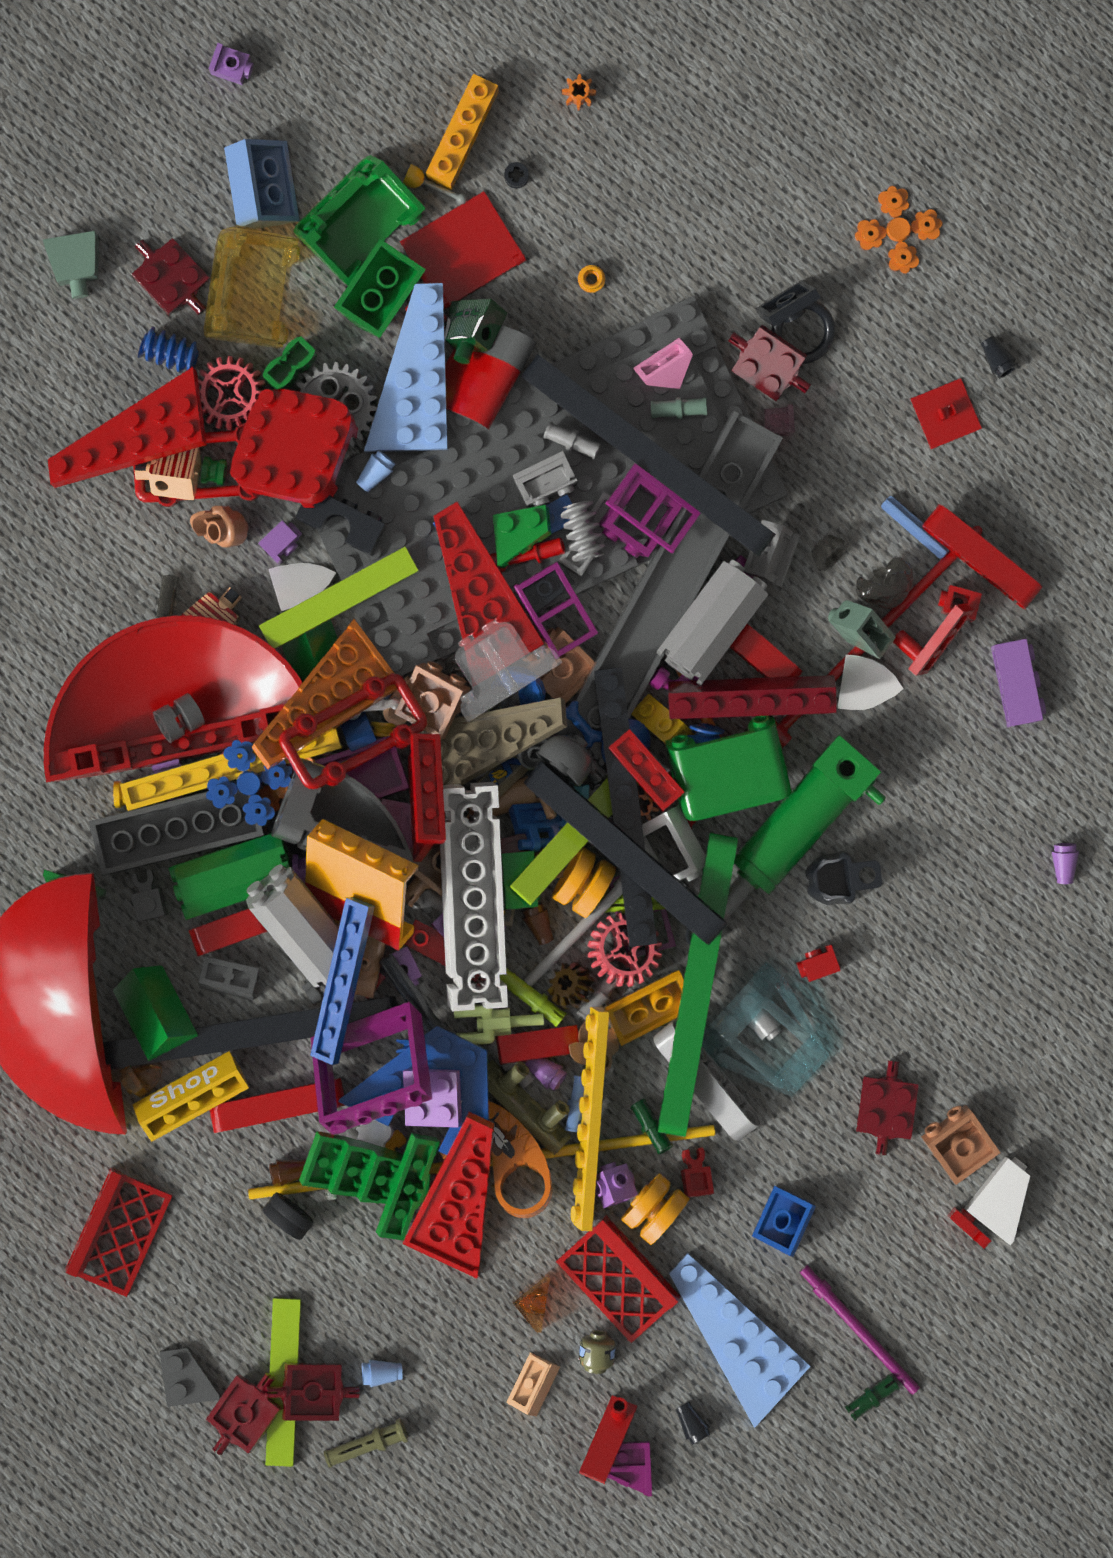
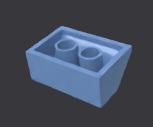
M244 139L224 147L238 229H259L300 221L287 141Z

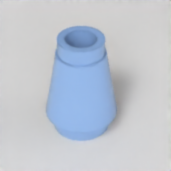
M378 450L375 455L371 454L356 483L369 492L393 472L392 468L395 466V463L386 454Z
M369 1360L367 1363H362L363 1385L375 1387L402 1380L401 1363Z

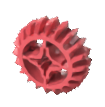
M228 356L227 364L225 365L220 357L217 358L218 367L214 368L211 362H208L207 367L210 372L207 374L204 370H200L199 374L204 380L198 379L199 387H201V406H204L202 408L203 416L209 413L206 422L210 425L217 419V429H221L223 423L226 422L227 430L231 431L233 422H236L238 426L242 424L241 420L245 419L247 421L250 410L262 391L258 389L264 387L266 383L264 380L255 381L260 377L261 373L259 370L250 373L254 367L251 362L243 368V358H239L236 365H233V357ZM226 372L239 373L237 377H234L229 382H223L216 378ZM246 378L250 381L252 387L250 402L246 401L240 394ZM210 384L219 392L217 404L213 409L208 402ZM221 387L224 389L233 387V391L240 401L230 397L229 400H226V395ZM230 405H237L243 408L241 412L233 415L220 414L222 410H225Z
M622 913L616 914V921L609 915L606 917V924L603 922L597 924L599 931L593 930L591 932V936L597 940L588 942V947L595 949V951L588 953V958L597 959V961L591 964V967L596 968L600 966L602 970L597 975L602 977L607 973L609 975L606 980L608 984L614 978H617V987L623 985L624 979L628 987L634 985V979L637 983L642 984L644 982L643 975L650 978L653 975L651 969L659 967V964L653 959H660L662 953L654 951V949L660 948L662 942L657 941V944L644 945L646 950L645 960L639 968L636 963L638 961L636 950L641 946H635L630 949L627 956L626 952L614 955L622 947V944H624V947L626 945L629 947V940L624 932L619 930L627 929L626 920H624ZM611 932L614 937L612 939L614 949L605 955L604 942L608 933ZM621 961L631 971L617 969L610 963Z

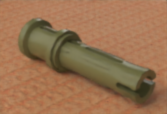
M401 1418L396 1419V1423L383 1428L375 1427L371 1434L323 1452L326 1463L330 1468L376 1449L383 1452L387 1450L388 1446L401 1441L406 1443L409 1442L404 1424ZM362 1445V1447H360V1448H357V1449H355V1450H352V1451H349V1452H347V1453L342 1454V1452L348 1451V1450H350V1449H353V1448H356V1447Z

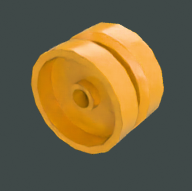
M585 847L569 862L563 872V878L558 880L551 898L563 905L570 903L575 897L572 911L584 918L590 915L604 896L617 868L604 859L594 866L596 854Z
M661 1173L656 1175L648 1185L641 1189L621 1218L631 1229L637 1228L647 1219L641 1229L640 1236L650 1245L668 1229L690 1199L679 1189L674 1190L666 1199H663L670 1189V1181Z

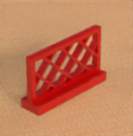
M413 733L410 737L411 753L408 756L413 862H422L433 844H444L446 841L440 734Z
M110 1168L67 1263L66 1273L74 1277L78 1276L127 1297L172 1195L127 1176L114 1168ZM124 1181L134 1185L139 1196L123 1202L120 1190ZM140 1188L148 1192L141 1194ZM153 1194L164 1198L159 1209L148 1212L143 1198ZM117 1197H118L119 1200H120V1203L117 1204V1205H114V1203H115V1201H116V1199H117ZM141 1200L146 1214L130 1220L125 1206ZM122 1207L127 1221L112 1227L108 1218L110 1212ZM157 1214L154 1222H152L150 1216ZM148 1218L151 1226L149 1233L137 1238L132 1224ZM107 1222L109 1228L103 1230L105 1223ZM129 1225L134 1239L119 1245L114 1231ZM111 1232L116 1247L100 1252L97 1244L99 1237ZM145 1240L144 1245L141 1248L139 1242ZM136 1243L140 1252L137 1259L126 1263L121 1249ZM94 1248H96L98 1254L91 1256ZM118 1250L123 1265L107 1270L102 1256ZM100 1258L105 1272L95 1276L84 1272L89 1261ZM134 1265L130 1273L128 1267ZM125 1268L128 1280L125 1285L126 1287L123 1289L112 1283L109 1274ZM106 1276L107 1279H108V1282L105 1281V1280H102V1279H100V1278Z
M607 1215L597 1222L592 1231H588L556 1260V1263L630 1343L666 1311L674 1307L681 1297ZM595 1233L604 1242L603 1251H588V1239ZM584 1244V1250H577ZM607 1246H608L613 1252H607ZM572 1254L584 1255L583 1270L572 1269L565 1260ZM587 1255L603 1256V1271L587 1270ZM607 1257H618L622 1261V1272L606 1271ZM577 1274H583V1280ZM587 1275H602V1290L590 1289L587 1285ZM606 1276L622 1277L621 1291L606 1290ZM626 1277H636L641 1282V1292L625 1291ZM645 1287L649 1290L650 1293H645ZM597 1295H602V1301ZM606 1295L621 1296V1310H610L605 1305ZM625 1296L641 1297L640 1311H625ZM644 1298H656L662 1307L657 1312H644ZM615 1315H621V1320H619ZM624 1315L640 1316V1327L633 1333L624 1326ZM644 1317H650V1318L644 1323Z

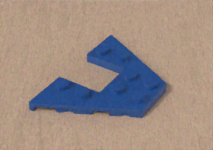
M436 1026L424 1035L428 1068L460 1070L462 1124L468 1112L489 1121L488 1050L440 1026ZM410 1047L340 1098L338 1102L351 1107L404 1088L403 1071L405 1069H413ZM394 1115L384 1116L375 1120L389 1126ZM461 1126L449 1128L438 1150L439 1152L447 1155Z

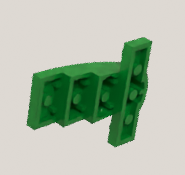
M316 1131L299 1181L303 1186L328 1189L334 1195L357 1197L360 1202L385 1204L376 1233L382 1238L404 1241L415 1209L421 1205L428 1192L430 1184L429 1171L440 1141L433 1136L411 1133L405 1152L401 1154L369 1142Z

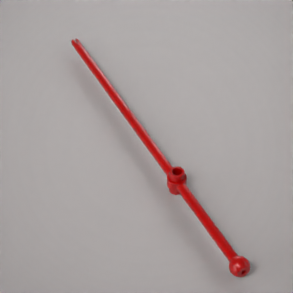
M974 526L972 529L981 535L982 528ZM949 551L881 619L884 624L889 628L958 557ZM855 646L847 655L861 656L865 651ZM845 657L826 676L834 675L836 681L843 674ZM803 714L786 715L780 722L775 720L782 748L792 739L787 733L788 729ZM687 820L689 826H690L691 829H692V826H693L697 821H689V820Z

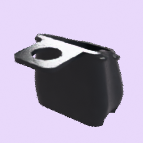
M845 851L821 855L805 870V875L809 880L807 893L825 905H849L855 900V891L879 888L882 885L881 868L878 861L852 863L850 855ZM870 867L875 871L873 882L866 884L860 880L859 872L862 868Z

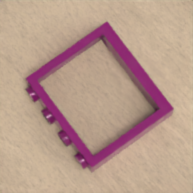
M410 1002L349 1023L341 1053L408 1029L414 1076L413 1085L337 1111L333 1066L312 1057L319 1123L332 1135L343 1133L347 1129L359 1125L369 1124L375 1119L391 1116L398 1111L409 1107H416L423 1102L432 1100L422 1014ZM314 1036L310 1038V1039H311V1049H312V1045H313V1041H314Z

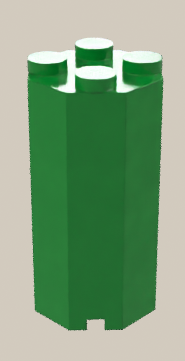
M269 834L171 866L169 871L173 882H177V885L173 886L178 902H184V904H181L185 919L189 920L246 901L249 896L247 888L252 883L267 877L275 866L282 864L285 868L291 867L293 869L288 856L285 841Z

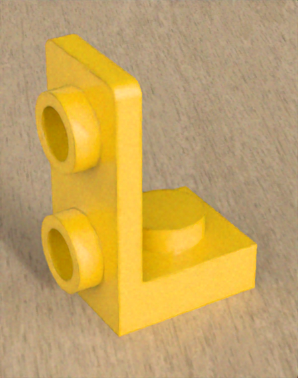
M650 694L638 704L631 714L664 744L665 740L672 739L677 735H695L680 719H669V710Z

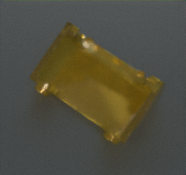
M239 225L220 231L215 246L204 322V335L206 338L283 348L288 338V328H285L284 322L279 321L286 269L291 267L293 263H296L300 256L298 238Z

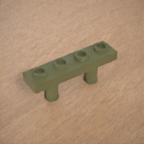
M492 1059L488 1063V1091L545 1148L555 1155L571 1138V1135L559 1124L569 1113V1107L563 1101L558 1100L551 1108L545 1111L518 1085L529 1074V1068L523 1062H517L506 1073Z

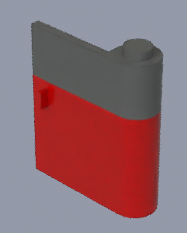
M502 325L491 349L487 352H473L469 364H462L454 359L456 352L454 348L445 364L446 410L461 415L475 425L489 430L537 344L533 340L535 335L524 328H520L517 331Z

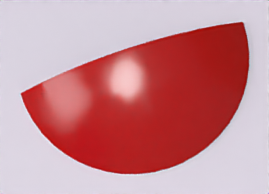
M192 615L160 617L137 623L115 633L92 649L77 664L61 687L51 709L45 733L44 771L46 783L135 770L176 759L185 760L214 754L232 746L234 740H239L241 743L249 741L254 744L298 690L302 681L291 665L272 646L260 637L231 623ZM188 693L198 705L205 724L191 732L185 730L184 736L170 743L159 729L153 712L167 704L173 706L174 700Z
M94 873L59 877L28 891L16 900L0 917V1065L11 1080L30 1099L55 1116L89 1130L126 1135L127 1128L121 1082H112L110 1065H106L93 970V963L96 961L93 933L100 926Z

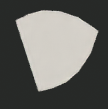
M296 563L268 569L281 611L290 609L322 592L336 574V572L326 567L311 563Z
M846 655L838 708L847 710L873 708L896 696L903 690V687L896 676L884 665L873 659Z

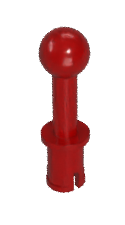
M561 537L541 543L537 542L525 554L520 553L510 560L508 566L532 559H537L538 563H542L543 559L565 554L564 542ZM494 552L490 555L497 565V554ZM497 565L501 573H503L507 569V567L500 568Z

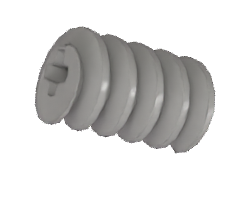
M592 500L565 506L563 508H567V510L561 513V518L570 519L563 526L564 529L573 530L566 537L567 540L576 541L569 546L571 551H578L572 557V560L575 562L604 555L598 552L605 547L604 543H596L595 541L602 536V533L593 532V529L599 525V522L590 521V518L596 515V511L587 510L593 504Z

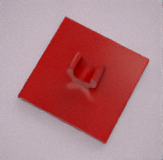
M961 378L910 399L930 449L982 429Z

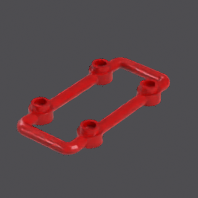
M246 423L238 425L235 430L205 432L206 443L231 441L238 443ZM133 466L135 493L140 501L145 503L158 502L162 506L173 507L179 500H186L157 496L151 492H146L145 480H136L135 466ZM238 484L197 488L195 499L240 496L246 501H253L259 497V494L253 497L247 494Z
M392 673L382 678L373 676L369 677L362 684L360 690L314 715L308 713L299 715L294 720L293 726L281 733L279 744L305 787L318 789L326 784L336 786L344 780L346 773L393 747L402 749L410 745L411 735L413 733H421L426 728L427 717L401 675ZM394 684L414 716L416 723L410 726L405 724L398 725L391 731L390 737L342 763L334 761L328 763L322 769L319 776L312 778L290 740L296 736L302 738L311 736L316 731L317 725L365 699L371 701L378 700L385 693L386 688Z

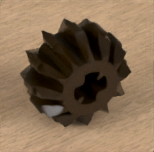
M572 962L570 965L562 963L561 971L553 969L555 977L548 979L552 986L547 991L553 996L552 1000L554 1003L561 1005L565 1009H571L572 1007L581 1009L582 1001L585 1003L589 1002L587 996L589 993H595L594 989L590 987L595 980L590 976L591 972L588 968L581 967L577 962Z

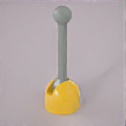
M410 165L403 181L405 186L417 188L423 184L457 199L459 204L467 202V196L464 193L457 194L426 180L423 171L419 167Z

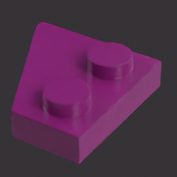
M623 1442L608 1478L617 1481V1483L625 1487L635 1489L643 1493V1495L652 1496L650 1442Z

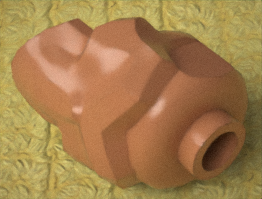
M213 506L209 511L197 512L190 518V524L194 532L198 536H204L211 544L217 543L221 547L229 548L241 545L247 538V521L242 514L233 511L230 506Z

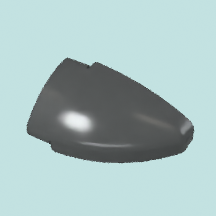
M301 758L312 778L319 776L325 767L324 765ZM294 771L271 836L297 844L299 849L307 851L308 834L324 819L413 862L411 852L397 822L379 799L361 783L346 774L344 780L336 786L326 784L318 789H309L302 784Z

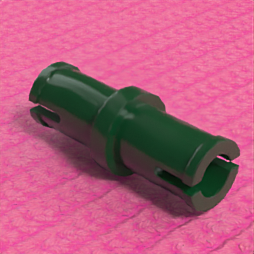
M641 1099L634 1103L630 1109L641 1124L642 1133L649 1137L658 1155L670 1150L673 1144L665 1133L658 1132L659 1118L656 1119L646 1100Z
M890 1374L872 1388H865L861 1396L844 1406L848 1413L859 1407L858 1410L850 1415L854 1421L873 1407L878 1408L882 1400L900 1389L896 1382L885 1388L894 1380Z

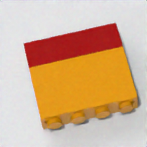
M322 819L307 836L305 885L332 918L340 922L346 898L354 897L374 905L368 936L400 950L414 932V926L404 921L406 882L416 872L419 865Z

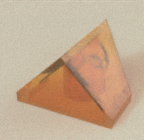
M544 1274L513 1297L514 1306L531 1327L539 1333L542 1332L550 1275Z

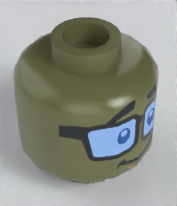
M593 1330L590 1335L582 1337L578 1360L585 1367V1371L601 1374L611 1368L615 1360V1341L607 1336V1332L601 1330Z

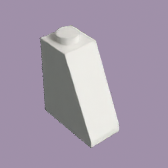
M1004 1157L964 1208L1010 1246L1015 1239L1030 1175L1025 1172L1027 1166L1016 1157L1012 1160Z

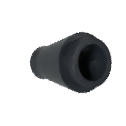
M995 336L987 338L980 344L992 374H996L999 379L1009 375L1017 368L1016 358L997 341Z
M690 1401L675 1409L686 1440L689 1439L692 1445L711 1435L708 1429L710 1426L693 1408Z

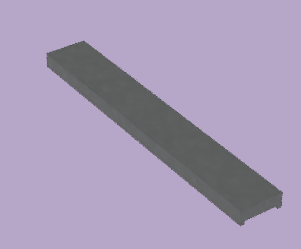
M732 411L701 467L698 476L744 510L783 437L738 412ZM682 507L667 529L663 540L670 545L692 513ZM702 513L676 547L674 553H670L659 544L574 701L579 702V714L592 729L602 731L594 671L622 667L629 719L665 654L663 652L659 656L656 653L693 603L730 534ZM567 719V727L555 734H565L568 736L573 733L584 739V735L569 719ZM595 742L591 748H587V751L591 750L594 753L593 757L603 767L605 762L601 755L602 742Z

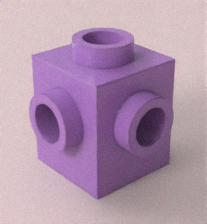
M613 1162L600 1167L601 1172L596 1176L595 1194L600 1198L603 1209L626 1202L638 1195L635 1188L634 1175L628 1169L627 1163L616 1166V1163Z

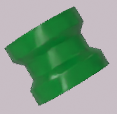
M205 456L201 470V483L215 482L217 486H224L227 459L216 461L212 460L211 457Z

